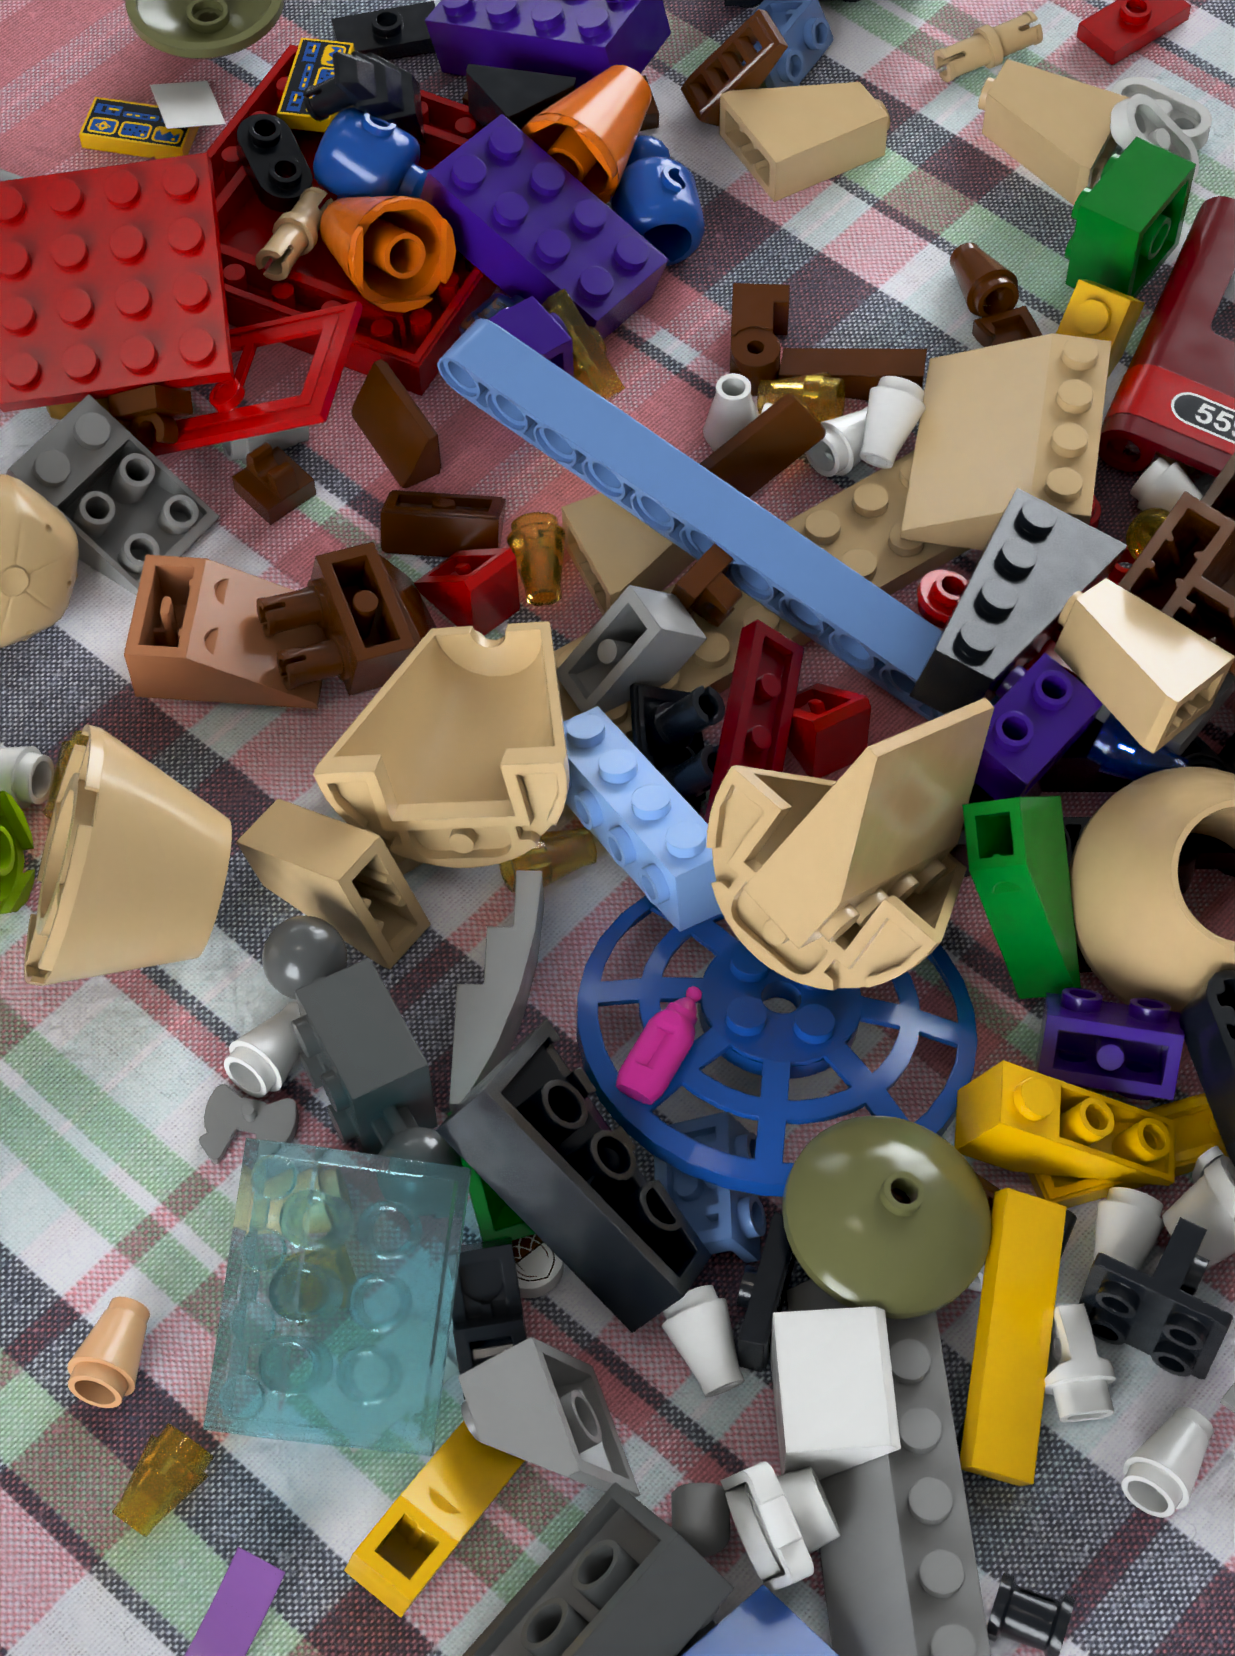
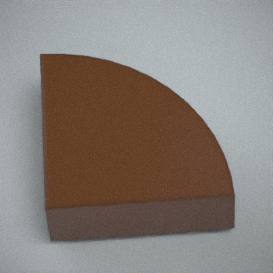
M1026 306L975 319L972 329L973 336L983 347L1042 335Z

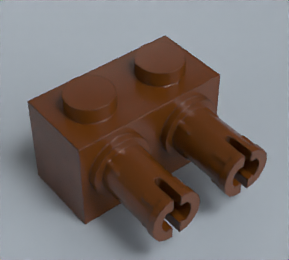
M374 542L315 556L311 579L308 581L306 588L270 597H261L256 601L260 623L267 622V624H263V631L267 637L317 623L323 629L327 639L322 642L277 652V665L280 675H288L283 679L287 690L338 676L344 682L349 696L383 687L416 647Z

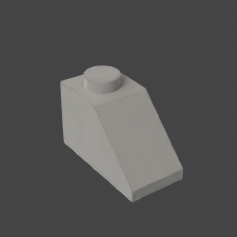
M629 585L557 669V678L582 713L597 706L605 713L630 701V685L632 684L659 687L668 683L707 637L676 595Z

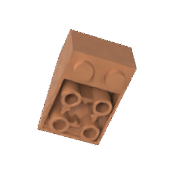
M146 555L124 657L135 697L318 709L323 680L287 690L283 679L288 675H280L277 665V652L322 642L327 639L323 629L317 623L277 633L271 637L265 635L263 624H267V622L260 623L256 607L257 599L295 590L207 558Z

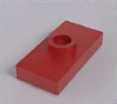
M1116 0L1078 24L1076 37L1113 66L1187 21L1191 5L1185 0Z

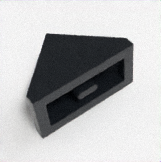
M468 64L466 69L469 113L483 128L503 114L521 130L532 117L576 89V77Z

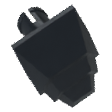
M358 51L352 52L351 55L339 52L334 53L332 60L335 76L317 85L309 86L303 92V96L306 98L315 95L310 99L304 100V105L307 112L316 121L321 122L346 108L356 107L364 114L366 112L370 116L381 118L390 124H396V127L415 137L419 145L426 143L420 84L411 73L371 52L367 55Z
M640 684L630 685L633 744L700 815L701 801L706 800V792L711 789L719 747L718 745L715 747L712 745L705 747L702 730L717 724L723 719L725 715L723 699L715 689L709 686L705 690L704 686H699L691 692Z

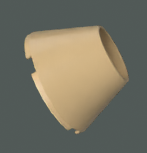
M89 724L83 727L81 735L89 736L87 746L75 744L71 752L43 849L37 881L42 882L37 915H30L25 947L24 978L27 984L45 986L196 959L200 957L210 938L224 891L232 842L231 820L103 728Z
M1178 767L1165 769L1139 778L1117 791L1100 806L1084 827L1076 843L1069 867L1076 943L1096 977L1113 995L1129 1005L1132 998H1150L1169 1004L1171 1007L1170 1011L1180 1012L1181 1014L1182 1009L1215 973L1223 970H1235V941L1227 940L1212 933L1193 916L1183 899L1178 881L1179 856L1189 833L1215 837L1235 849V774L1205 767Z

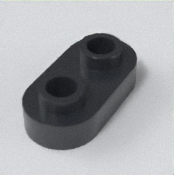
M269 114L252 115L240 123L237 129L236 151L259 200L271 210L283 213L291 211L305 189L312 187L313 175L290 127L282 119ZM283 175H288V176H290V177H289V178H283L282 176H283Z

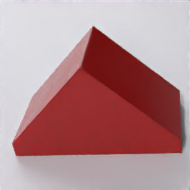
M511 548L458 550L414 582L419 593L457 627L473 626L474 630L484 636L520 610L517 558Z
M816 683L796 693L787 746L809 777L822 778L853 764L867 748L871 705L868 696Z

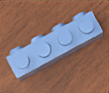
M599 706L563 721L570 778L565 803L579 818L583 826L596 837L611 854L614 861L625 870L645 893L649 901L680 932L722 914L711 885L712 882L716 881L713 867L712 848H706L708 824Z

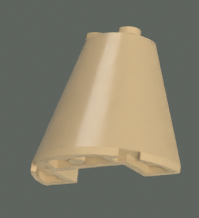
M550 621L508 624L505 636L496 640L486 639L483 634L474 630L473 626L431 628L316 766L313 775L320 790L333 809L348 824L364 830L367 827L377 835L390 841V852L417 862L451 868L485 867L515 859L536 847L540 837L552 825L556 826L565 805L570 782Z
M739 765L731 766L715 796L707 828L706 848H712L713 867L716 881L712 882L711 885L716 901L730 928L741 943L758 960L780 975L810 987L826 990L869 988L905 974L927 958L942 942L967 869L950 853L941 861L948 868L947 871L923 894L918 895L914 891L904 902L895 895L884 898L865 925L859 926L855 922L844 934L831 943L824 937H821L798 949L746 893L743 887L837 781Z

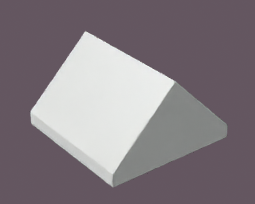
M873 1306L773 1312L770 1361L781 1475L811 1466L818 1479L821 1480L901 1449L885 1310Z

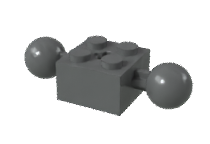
M296 916L281 922L271 931L265 941L262 952L263 969L268 981L278 992L297 1000L300 1017L291 1021V1024L303 1050L299 1053V1058L314 1089L323 1086L331 1103L327 1106V1111L339 1138L343 1143L354 1139L364 1160L378 1155L375 1166L376 1183L383 1198L394 1209L411 1216H427L443 1210L456 1198L461 1189L464 1179L459 1154L433 1129L438 1124L429 1064L371 959L366 958L346 968L347 949L345 942L336 928L321 918Z

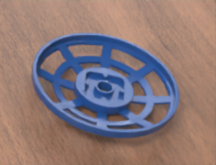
M646 895L622 912L598 940L585 965L577 997L576 1039L584 1071L597 1090L595 1093L599 1101L619 1126H622L627 1134L651 1154L685 1174L726 1189L761 1196L783 1197L787 1177L794 1164L783 1162L786 1124L801 1125L829 1121L854 1113L863 1107L868 1110L871 1116H890L908 1120L887 1091L895 1085L909 1066L917 1047L919 1036L957 1048L955 1063L944 1089L928 1111L914 1123L922 1125L942 1137L956 1117L957 1090L971 1082L978 1039L974 1008L965 982L946 950L940 944L927 959L935 966L952 994L957 1010L958 1023L920 1010L919 998L909 972L892 979L899 1004L861 996L860 988L826 990L790 980L767 967L741 941H738L717 925L716 922L725 919L723 914L714 916L681 932L676 927L669 930L652 951L644 967L642 978L601 982L604 967L616 943L629 929L652 912L669 922L662 912L649 901ZM691 937L716 956L708 965L703 978L663 977V973L672 956ZM695 986L702 991V998L696 1003H698L699 1021L704 1034L694 1040L691 1049L663 1096L652 1105H648L620 1092L615 1086L618 1072L605 1049L598 1021V1007L639 1003V1016L644 1029L648 1021L657 1012L661 1011L660 1002H674L686 997V991L689 987ZM771 998H783L794 1004L797 1009L790 1013H777L768 1009L763 1002ZM859 1022L899 1030L891 1052L873 1073L851 1049L856 1038ZM719 1056H722L742 1070L762 1076L760 1097L727 1087L701 1070ZM830 1067L849 1087L844 1091L821 1098L788 1100L790 1079L815 1075ZM683 1086L696 1097L720 1110L742 1118L758 1121L755 1157L751 1159L731 1155L699 1143L666 1124L653 1111Z

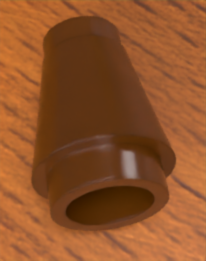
M964 243L953 251L950 257V266L954 271L971 313L983 318L1011 310L1016 306L1019 299L1018 280L1014 273L980 249L975 243Z

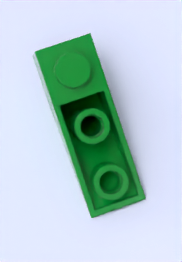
M1061 796L1015 797L962 804L969 872L1019 999L1046 997V992L1062 995L1064 988H1081Z

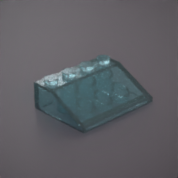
M246 1138L203 1430L276 1440L434 1456L472 1169L318 1146Z

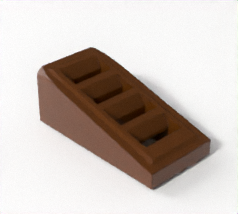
M758 9L682 85L681 91L701 122L720 126V94L732 90L759 89L788 48V44L768 12ZM757 41L762 46L759 52L754 47Z

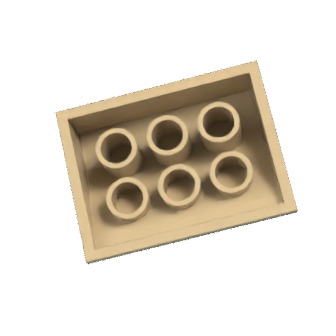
M1051 333L931 358L929 360L923 397L925 411L919 420L900 539L983 551L991 533L1017 488L1089 525L1111 341Z
M986 698L868 746L743 887L746 893L798 949L821 937H824L829 943L835 941L855 922L859 926L865 925L884 898L895 895L904 902L914 891L918 895L926 892L945 874L948 868L941 861L958 844L964 822L962 804H969L994 706Z

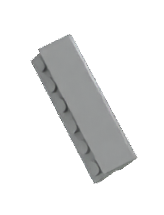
M812 1279L786 1290L788 1312L849 1308L825 1293ZM936 1311L920 1317L907 1319L886 1318L901 1449L819 1480L841 1533L840 1537L819 1548L832 1649L839 1656H991Z

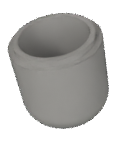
M689 1483L677 1487L671 1494L672 1528L702 1557L713 1556L721 1552L730 1540V1509L723 1487L713 1483Z

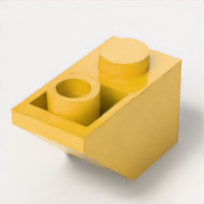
M1078 279L1056 334L1111 341L1108 379L1124 354L1145 302L1097 282Z

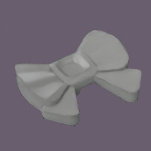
M221 1084L215 1088L207 1102L204 1114V1127L207 1133L200 1136L199 1143L214 1164H219L238 1130L256 1134L260 1159L264 1166L269 1167L287 1152V1147H289L296 1135L299 1123L298 1107L291 1098H285L270 1104L250 1098L241 1099L229 1086Z

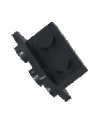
M1180 1217L1153 1276L1106 1254L1098 1253L1091 1266L1079 1304L1084 1303L1093 1335L1107 1343L1114 1345L1126 1343L1149 1354L1156 1365L1171 1374L1183 1377L1193 1375L1199 1379H1205L1233 1320V1316L1229 1312L1195 1297L1210 1261L1197 1254L1207 1229Z

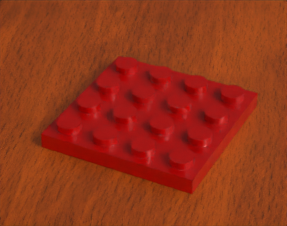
M207 152L0 181V409L2 412L81 402L88 394L95 400L108 398V395L153 384L171 388H183L234 380L212 162Z

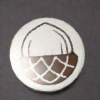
M537 1234L513 1240L521 1298H537L552 1291L561 1280L564 1262L556 1256Z

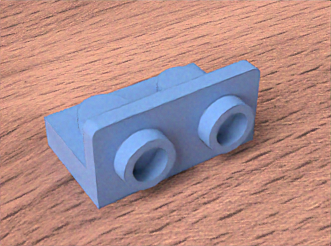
M763 0L753 14L758 9L767 11L788 44V48L764 80L767 88L798 86L833 42L829 23L818 0ZM757 41L754 47L759 52L762 46Z
M726 1111L669 1124V1126L699 1143L731 1155L751 1159L755 1157L756 1135L753 1132H749ZM654 1156V1179L661 1182L711 1255L732 1251L745 1263L760 1261V1236H763L766 1232V1215L758 1195L719 1187L685 1174Z

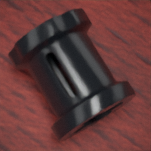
M1003 1573L987 1625L988 1638L990 1641L995 1642L1002 1636L1042 1650L1045 1656H1059L1076 1597L1064 1594L1058 1600L1018 1586L1015 1583L1014 1576Z

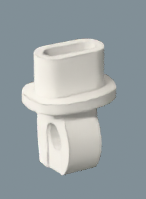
M1084 1303L1057 1306L1053 1311L1054 1317L1048 1359L1053 1371L1044 1379V1394L1054 1395L1061 1422L1096 1420L1114 1414V1408L1108 1385L1116 1380L1114 1367L1107 1358L1098 1357Z

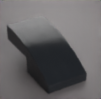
M512 1237L442 1248V1260L453 1320V1337L459 1373L462 1374L527 1339Z

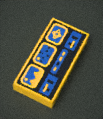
M301 37L277 111V117L287 123L290 129L325 133L338 112L321 122L316 121L310 116L304 105V100L310 99L315 95L306 98L303 96V92L309 86L317 85L334 77L333 54L339 52L351 55L355 51L354 43Z
M95 97L80 130L79 137L82 148L163 159L188 155L199 127L167 129L160 110L156 105Z

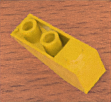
M1004 1060L957 1090L954 1147L962 1155L1013 1172L1169 1186L1175 1183L1174 1120Z
M463 1421L353 1552L344 1571L402 1618L525 1460L477 1441Z

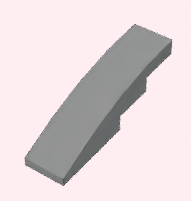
M516 870L513 927L487 926L484 984H457L449 1100L450 1112L509 1054L523 1021L538 963L545 904L542 871Z

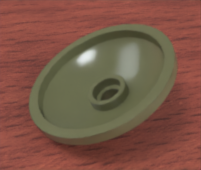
M125 0V5L133 30L150 46L177 57L213 59L240 52L264 37L279 20L283 11L284 0Z
M861 1116L836 1123L820 1132L805 1146L794 1162L784 1187L782 1200L783 1222L788 1242L796 1259L819 1288L849 1308L876 1306L884 1309L886 1318L907 1319L933 1313L956 1300L977 1277L987 1257L991 1240V1215L988 1200L978 1176L964 1156L954 1146L935 1132L917 1123L890 1116ZM891 1189H899L906 1193L911 1203L903 1204L895 1200L891 1194Z

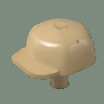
M4 474L0 475V648L20 641H26L51 627L63 617L78 577L77 565L79 557L76 532L63 513L21 480Z

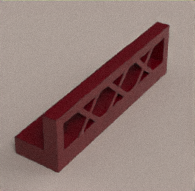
M758 619L741 629L704 820L707 824L709 823L715 796L731 766L739 765L783 772L805 648Z

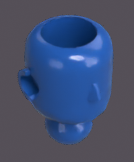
M356 107L342 110L331 121L319 143L313 162L314 178L324 189L337 195V199L378 196H412L420 198L427 173L431 169L426 170L418 166L420 145L415 137L396 127V124H390L381 118L370 116L366 112L364 114Z
M652 136L637 137L618 188L610 199L611 208L669 259L666 266L675 265L687 259L695 252L705 232V222L694 176L683 164L670 158L669 149L661 140Z

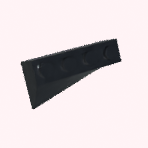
M546 1018L466 1095L436 1131L633 1333L685 1296L711 1258V1254L659 1180L646 1181L636 1166V1157L633 1151L637 1147L622 1126L613 1131L610 1129L589 1098L597 1090L581 1067L571 1072L553 1046L561 1038Z

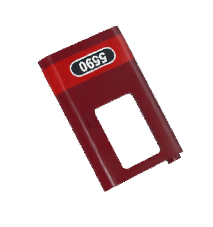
M1226 196L1212 197L1206 200L1199 208L1127 372L1124 374L1101 427L1098 455L1106 464L1115 469L1125 472L1143 470L1151 463L1155 452H1158L1217 477L1235 452V342L1215 334L1211 328V323L1235 270L1234 198ZM1128 440L1139 448V454H1122Z

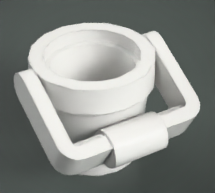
M1218 1146L1210 1148L1197 1159L1192 1173V1179L1195 1184L1162 1215L1164 1225L1171 1236L1180 1217L1207 1229L1197 1253L1210 1260L1206 1270L1235 1253V1167L1230 1158L1225 1156Z
M763 1461L720 1480L733 1521L745 1550L758 1576L771 1592L813 1575L814 1565L810 1554L841 1536L827 1496L811 1466L776 1476L771 1465Z

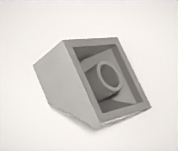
M530 1337L458 1376L466 1399L461 1405L462 1416L468 1430L477 1441L603 1492H607L616 1482L635 1498L640 1496L593 1366Z

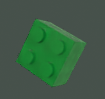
M1137 136L1121 155L1114 153L1107 161L1098 183L1093 189L1089 187L1084 188L1073 206L1071 218L1076 220V226L1064 254L1065 258L1069 260L1065 284L1075 289L1078 279L1094 281L1136 298L1179 244L1196 164Z

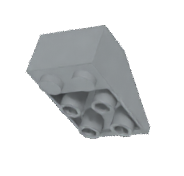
M89 394L21 456L6 473V475L24 482L63 513L76 532L79 560L136 596L146 555L181 557L220 517Z

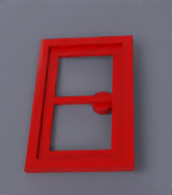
M351 302L230 329L231 352L242 350L243 352L234 374V380L219 382L210 392L209 402L218 412L176 420L179 437L178 441L174 444L157 442L154 427L152 430L153 446L152 449L148 450L153 455L159 456L326 422L363 310L361 302ZM321 333L301 395L236 408L245 396V389L243 387L257 347Z

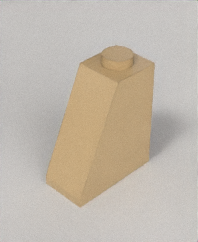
M1006 59L995 79L987 78L979 97L978 108L985 111L982 134L1074 205L1084 188L1089 187L1093 189L1097 184L1107 161L1115 151L1118 144L1113 139L1110 130L1111 112L1118 102L1129 97Z
M861 82L732 90L720 94L719 135L774 202L885 155L887 130L890 128L889 113L883 102L879 99L875 100Z
M602 493L562 507L563 544L602 615L607 612L629 585L662 591L696 559Z
M1107 578L1085 593L1081 591L1075 592L1066 602L1058 619V623L1064 627L1054 651L1136 741L1153 754L1211 708L1235 659L1234 655Z
M278 798L236 841L264 887L305 915L318 917L330 923L340 933L345 942L382 967L391 969L431 925L380 835Z

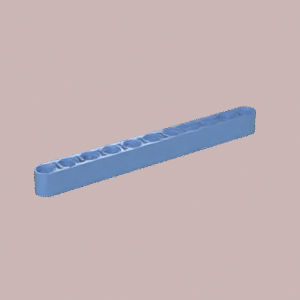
M483 318L476 319L439 359L437 366L442 378L465 399L697 560L714 543L717 544L733 558L725 576L737 588L928 721L945 715L909 696L942 632L933 624L492 321ZM996 695L990 703L994 706L1000 698Z

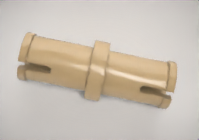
M1029 10L1022 13L1021 16L995 27L986 24L975 29L973 36L946 48L935 50L934 63L936 69L945 65L947 67V70L940 72V77L944 82L948 83L956 77L982 66L991 69L1002 64L1003 57L1031 45L1041 43L1043 40L1041 24L1029 27L1030 23L1038 19L1037 16Z
M316 187L305 189L293 209L283 213L274 223L273 236L265 247L258 252L255 259L258 270L262 269L270 258L272 259V263L263 273L266 278L274 281L284 280L290 274L291 268L299 257L308 254L316 245L321 216L327 206L333 202L332 198H330L321 209L318 208V205L328 194L324 190Z

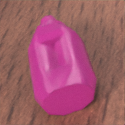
M695 986L689 987L686 991V997L669 1003L665 1010L657 1012L648 1021L619 1069L615 1086L620 1092L648 1105H652L663 1096L694 1043L696 1033L694 1026L698 1021L696 1017V1002L702 998V991Z

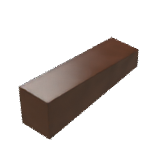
M783 348L778 377V390L868 401L870 389L878 386L879 380L883 376L905 378L923 388L927 349Z

